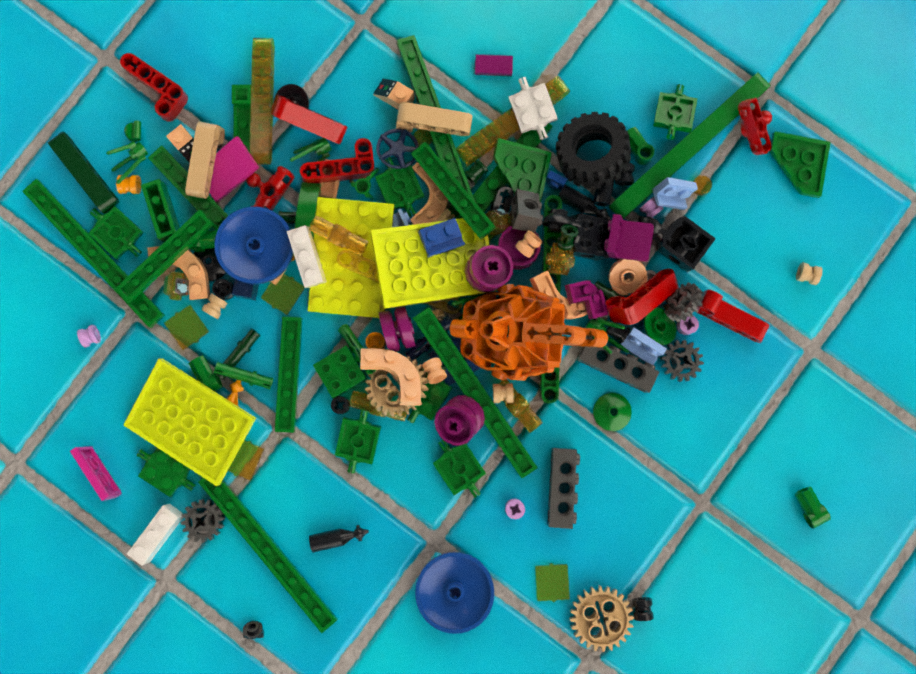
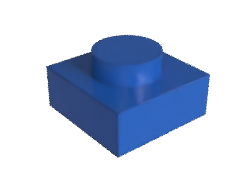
M551 170L546 178L548 186L556 190L558 188L562 190L567 181V178Z

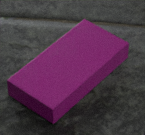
M476 55L475 75L512 76L513 56Z

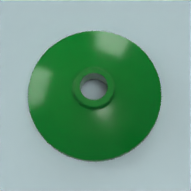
M655 308L645 316L644 329L648 337L661 345H667L675 339L677 332L675 321L667 317L664 309Z
M604 394L594 405V419L601 428L607 431L621 430L631 419V406L628 400L620 394ZM612 408L617 411L615 416L610 414Z

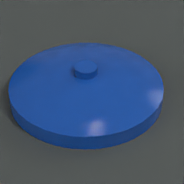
M246 207L230 214L218 228L215 237L217 260L224 271L237 281L246 284L270 282L279 277L288 268L292 260L293 250L287 234L290 228L281 216L267 208Z
M462 552L444 553L433 558L422 569L416 583V603L423 618L434 628L452 634L465 633L479 626L489 615L494 602L493 580L487 568L477 558Z

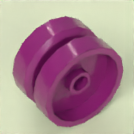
M510 226L502 233L498 246L506 250L511 256L513 270L529 268L536 261L541 245L539 248L534 249V253L530 258L526 257L515 246L519 240L524 239L526 231L513 229Z
M495 245L484 246L476 251L468 259L465 266L467 281L474 289L480 292L488 293L497 290L506 284L513 274L511 256L506 250Z
M405 306L395 308V321L389 310L379 312L381 327L388 350L395 352L400 350L399 338L402 339L406 349L416 347L412 321L408 317Z
M466 395L453 397L436 413L434 420L436 431L447 443L452 445L466 444L483 427L485 421L484 411L480 404Z

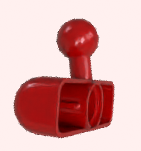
M757 98L744 100L738 105V111L742 120L741 133L744 137H747L754 155L767 154L772 147L767 132V124L772 121V114L767 110L761 111ZM750 103L755 105L754 110H751ZM760 138H764L766 144L762 145Z
M278 166L277 172L266 183L261 181V177L257 173L250 175L246 179L247 185L260 189V193L255 199L256 202L251 207H267L273 211L294 180V174L285 167ZM286 175L290 177V181L287 184L282 181ZM272 188H274V189H275L274 194L271 195V196H268L269 190L272 189Z

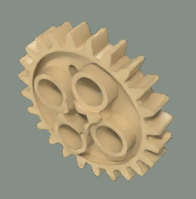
M407 356L406 358L411 362L410 356ZM414 359L411 363L419 374L421 398H426L423 391H428V387L424 385L429 383L428 379L424 378L427 374L425 371H422V365H418L417 360ZM376 370L368 375L371 380L365 381L369 385V387L365 388L366 392L369 393L367 398L371 400L370 403L373 407L376 406L375 409L378 412L382 410L384 415H387L389 412L392 417L397 412L402 417V411L409 414V408L416 410L415 406L400 405V392L387 376V373L390 372ZM391 374L394 380L399 385V381L397 380V378L393 374ZM387 381L386 386L380 387L382 382ZM393 396H399L396 401L391 402Z
M598 585V590L595 591L591 586L590 593L583 590L584 597L577 595L580 600L579 603L573 601L576 609H570L574 616L569 617V620L575 622L571 625V629H577L574 633L575 637L581 636L579 642L582 644L586 641L587 648L593 645L594 651H597L600 646L601 650L605 652V648L608 646L612 651L613 644L620 647L619 640L626 642L624 635H631L627 628L634 627L629 622L634 617L628 613L632 612L633 609L626 607L629 601H622L624 595L621 593L617 596L616 589L610 592V587L606 586L603 591L602 587ZM596 601H598L600 611L604 616L603 621L608 635L604 634L603 626L599 621L600 616L595 605ZM605 602H612L611 609H603ZM588 607L594 608V612L590 616L584 615ZM618 621V627L610 629V623ZM593 627L600 628L597 635L590 634Z

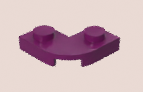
M586 280L565 285L569 304L585 301L589 319L608 315L603 291L601 289L598 290L591 281Z

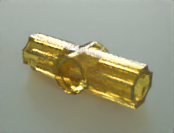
M317 215L310 224L309 230L361 257L369 243L366 239L351 233L350 230L336 223L333 224Z
M502 380L499 384L501 386H505L507 383L510 382L508 380ZM513 387V403L503 401L511 414L518 418L528 432L531 433L543 422L530 408L531 405L524 396Z
M353 391L349 407L360 410L364 408L365 410L368 409L369 414L406 421L407 413L405 411H402V417L397 412H395L394 417L389 412L387 415H384L382 410L378 412L375 409L376 406L373 407L371 405V400L367 398L368 394Z

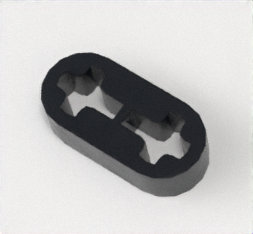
M508 186L497 188L490 211L499 209L500 205H502L501 209L509 213L514 197L513 190ZM505 189H507V193L509 194V196L505 197L502 203V196L500 195V193L504 192ZM495 214L492 219L501 222L507 218L508 214L499 215L498 218H496L497 215Z

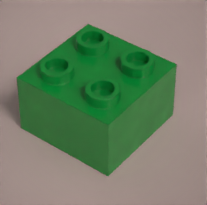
M347 345L313 365L333 399L340 397L368 380Z

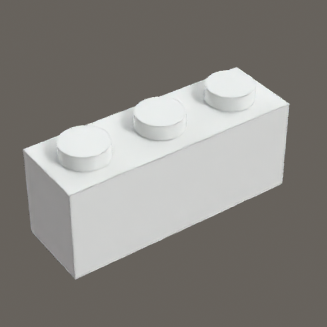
M305 225L287 231L304 288L326 283L327 280L310 227Z
M171 504L163 505L128 551L127 555L141 566L150 563L183 519L181 516L183 513Z

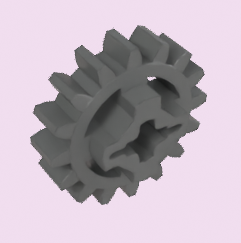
M688 282L686 286L681 284L680 288L676 289L670 298L665 300L667 304L663 306L665 309L664 313L677 323L681 319L686 321L687 317L692 318V313L698 312L697 307L702 306L700 301L704 299L702 296L703 292L694 283L690 284Z
M677 340L674 341V346L672 344L667 345L669 350L665 351V357H661L660 360L665 361L661 368L666 367L667 370L664 374L670 373L671 380L677 377V381L681 382L684 377L685 381H690V376L696 378L695 372L702 371L698 366L704 364V362L699 361L703 354L697 353L700 349L699 347L692 348L693 342L687 345L686 340H683L681 344ZM683 348L680 354L674 352V350ZM683 357L685 364L680 365L681 361L679 358ZM684 368L690 370L685 374L680 373Z
M204 499L199 500L198 503L194 501L191 503L192 507L187 506L185 508L188 513L181 515L185 518V521L180 523L186 526L182 531L189 532L187 538L194 536V542L199 541L201 538L202 543L207 541V537L211 541L215 539L214 534H220L218 528L224 527L220 522L225 517H220L222 511L216 509L218 507L216 504L211 505L212 500H207L206 503ZM198 508H206L207 510L204 511V512H201L200 510H197V509H198ZM202 517H205V520H204V523H205V524L200 525L201 522H202V519H201V518H202ZM204 529L206 532L208 531L209 533L202 534L199 533V531Z

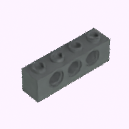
M614 346L609 347L612 354H609L602 347L582 348L577 361L644 393H650L659 374V371L655 370L656 367L647 362L642 364L637 361V357L630 354L625 356L620 353V349ZM598 351L605 353L606 358L604 361L597 359ZM616 359L623 362L621 370L616 369L614 366ZM634 367L640 370V376L638 378H635L632 375V369Z
M552 448L548 527L573 529V524H576L577 513L574 512V504L578 502V493H575V485L579 483V473H576V465L580 464V454L577 453L576 449ZM563 463H568L570 466V470L566 474L560 471V466ZM566 482L569 485V489L566 493H561L559 486L561 483ZM566 502L568 509L563 513L559 512L558 505Z

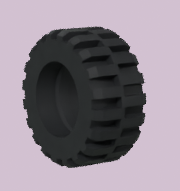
M591 112L589 115L583 113L581 117L571 119L570 124L566 123L563 127V132H560L557 137L556 154L561 171L576 186H581L582 184L586 189H590L591 186H595V189H598L604 184L609 186L612 184V180L617 181L620 179L621 173H625L628 169L627 165L631 160L629 134L624 124L619 122L615 116L610 118L609 114L604 112L602 114ZM601 140L611 145L607 155L599 160L585 161L576 156L579 148L589 141Z

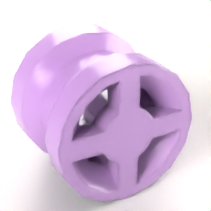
M653 197L639 210L644 212L647 217L653 218L663 207L657 206L655 197Z
M695 316L692 318L687 317L686 321L681 319L676 324L678 332L683 335L692 334L699 327V322Z
M93 324L85 330L79 329L77 331L78 339L84 348L89 347L91 343L97 344L101 342L100 333Z
M510 499L505 505V512L511 519H519L525 513V506L519 499Z

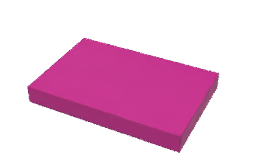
M234 137L216 153L209 192L215 202H220L259 169V166L239 137Z
M92 446L75 447L70 451L101 501L117 498L122 494Z

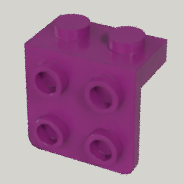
M613 214L612 220H609L608 223L609 239L605 240L604 246L608 256L616 259L647 262L654 232L653 224L624 221L621 215Z

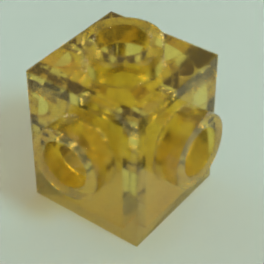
M553 243L551 251L547 253L545 260L549 273L569 274L570 268H573L575 264L573 248L564 251L559 249L556 243Z

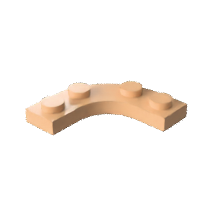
M417 162L412 166V169L429 188V199L425 206L410 219L413 225L437 221L448 204L446 196Z
M160 246L147 248L148 257ZM187 250L172 265L181 268L187 280H189L190 300L208 299L210 287L206 268L200 258H197L190 250Z
M548 270L529 279L534 291L557 297L559 303L564 304V319L571 320L587 315L585 301L569 304L568 298L563 297L556 289Z
M361 348L360 369L390 372L399 381L400 405L420 406L421 388L419 374L415 366L405 356L387 349Z

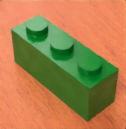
M160 179L142 184L141 188L157 238L165 242L180 226L167 186Z

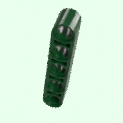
M64 131L48 142L51 149L102 213L105 214L120 202Z

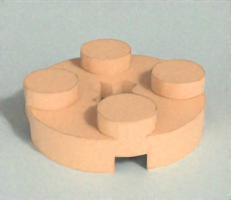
M619 259L611 266L608 279L614 291L621 295H628V293L635 292L647 282V271L641 261ZM631 273L632 278L624 280V274Z

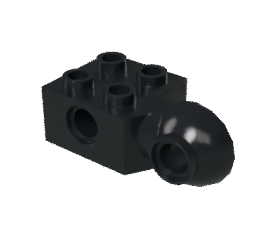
M551 209L550 214L543 219L542 225L548 227L550 231L561 232V227L565 224L573 225L578 229V235L573 240V248L567 251L563 250L564 254L595 261L609 259L607 250H604L605 240L609 239L610 232H608V219L582 213L568 216V211L563 209Z
M639 216L638 222L653 224L652 240L657 242V251L686 272L696 267L716 239L686 216L676 219L666 231L662 229L660 222L652 217Z

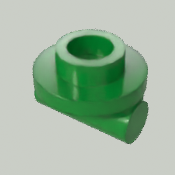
M134 121V123H129L125 126V135L130 141L137 142L141 140V121Z

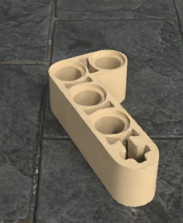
M402 102L399 104L396 129H406L411 133L413 128L458 136H469L473 116L466 112Z
M198 122L196 125L186 182L187 196L207 199L209 196L217 146L222 145L225 138V130L219 125Z

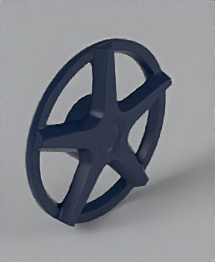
M391 129L381 134L376 150L383 164L390 168L402 169L410 166L416 160L413 157L409 163L405 164L404 154L406 152H413L419 145L416 138L406 129ZM392 133H401L397 141H393L387 136ZM406 135L412 139L415 147L404 145ZM383 140L390 149L381 155L380 144ZM394 156L397 158L400 166L391 165L385 159Z

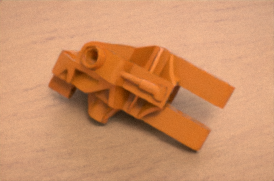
M503 285L498 288V292H488L468 301L463 308V319H455L450 324L451 335L461 338V354L478 367L492 371V376L503 381H507L508 378L510 380L525 381L529 376L552 373L554 368H560L564 345L601 348L608 342V335L604 330L565 325L564 304L559 303L557 297L536 292L533 287L523 285ZM586 336H588V337H595V338H594V339H586Z

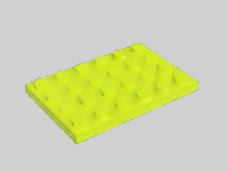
M324 197L317 198L314 243L327 282L310 287L309 312L379 318V312L385 311L370 231L392 228L394 204Z
M463 218L456 219L465 245L428 258L418 231L444 221L371 230L370 236L384 309L486 293L474 289L469 284L465 275V266L468 259L476 251L489 245L488 235L480 240Z
M163 358L157 360L124 426L215 486H219L256 417Z

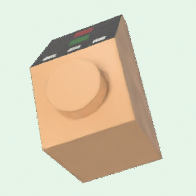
M382 79L373 93L374 96L397 110L400 103H412L415 99L413 90L398 81Z
M180 124L166 137L190 163L194 138Z

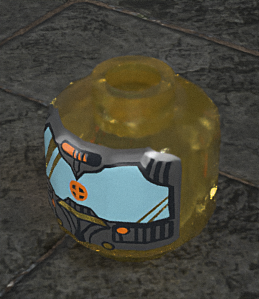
M495 209L486 213V216L496 227L489 233L490 235L502 234L511 226V218L506 210Z
M170 272V275L164 278V294L170 296V300L181 301L182 297L188 296L189 279L185 276V273Z

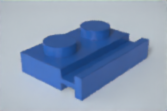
M455 218L418 231L428 258L465 245Z

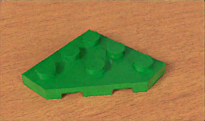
M776 131L772 133V147L769 152L799 194L815 198L822 197L831 142Z
M498 138L495 144L493 159L513 190L514 195L517 189L538 193L539 201L541 202L552 152Z

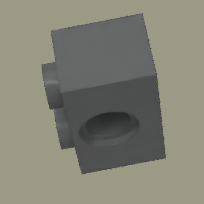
M520 189L516 190L511 202L513 229L526 232L530 230L535 233L537 227L541 226L543 215L540 213L542 203L539 201L538 193Z

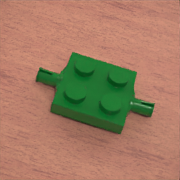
M678 84L675 93L660 92L653 126L668 129L667 139H670L671 135V140H673L676 131L688 133L692 131L698 98L684 95V85H681L680 89V84Z
M388 157L390 164L394 165L391 157ZM410 165L402 169H394L387 166L388 169L384 173L375 176L385 202L394 204V210L405 208L409 217L414 216L416 213L412 204L425 196L412 166Z
M114 206L104 215L96 208L90 211V215L97 222L88 234L117 260L127 251H130L135 257L140 256L139 254L142 251L134 244L144 232L121 210Z
M441 366L443 370L447 369L446 366ZM444 380L436 384H424L428 387V391H423L426 398H421L422 405L415 406L416 410L412 409L407 420L414 423L419 414L424 415L431 421L434 420L436 413L441 409L453 387L445 383Z
M361 408L359 419L347 417L342 419L335 456L343 457L349 461L347 470L349 473H355L357 463L373 464L381 426L366 421L368 409Z
M440 441L438 444L444 453L433 462V465L453 495L462 490L469 489L474 498L477 495L479 496L481 493L475 486V483L486 472L468 445L463 444L450 448L446 441Z
M159 448L151 455L142 449L139 450L140 453H137V457L146 461L138 477L167 496L172 497L181 486L190 491L194 489L192 487L196 486V484L187 479L191 469Z

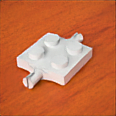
M523 77V81L520 78L518 81L522 90L509 96L521 133L537 130L540 140H544V138H548L544 127L548 123L558 120L545 83L529 87L526 77Z

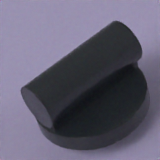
M250 621L243 627V638H264L262 624L258 621Z

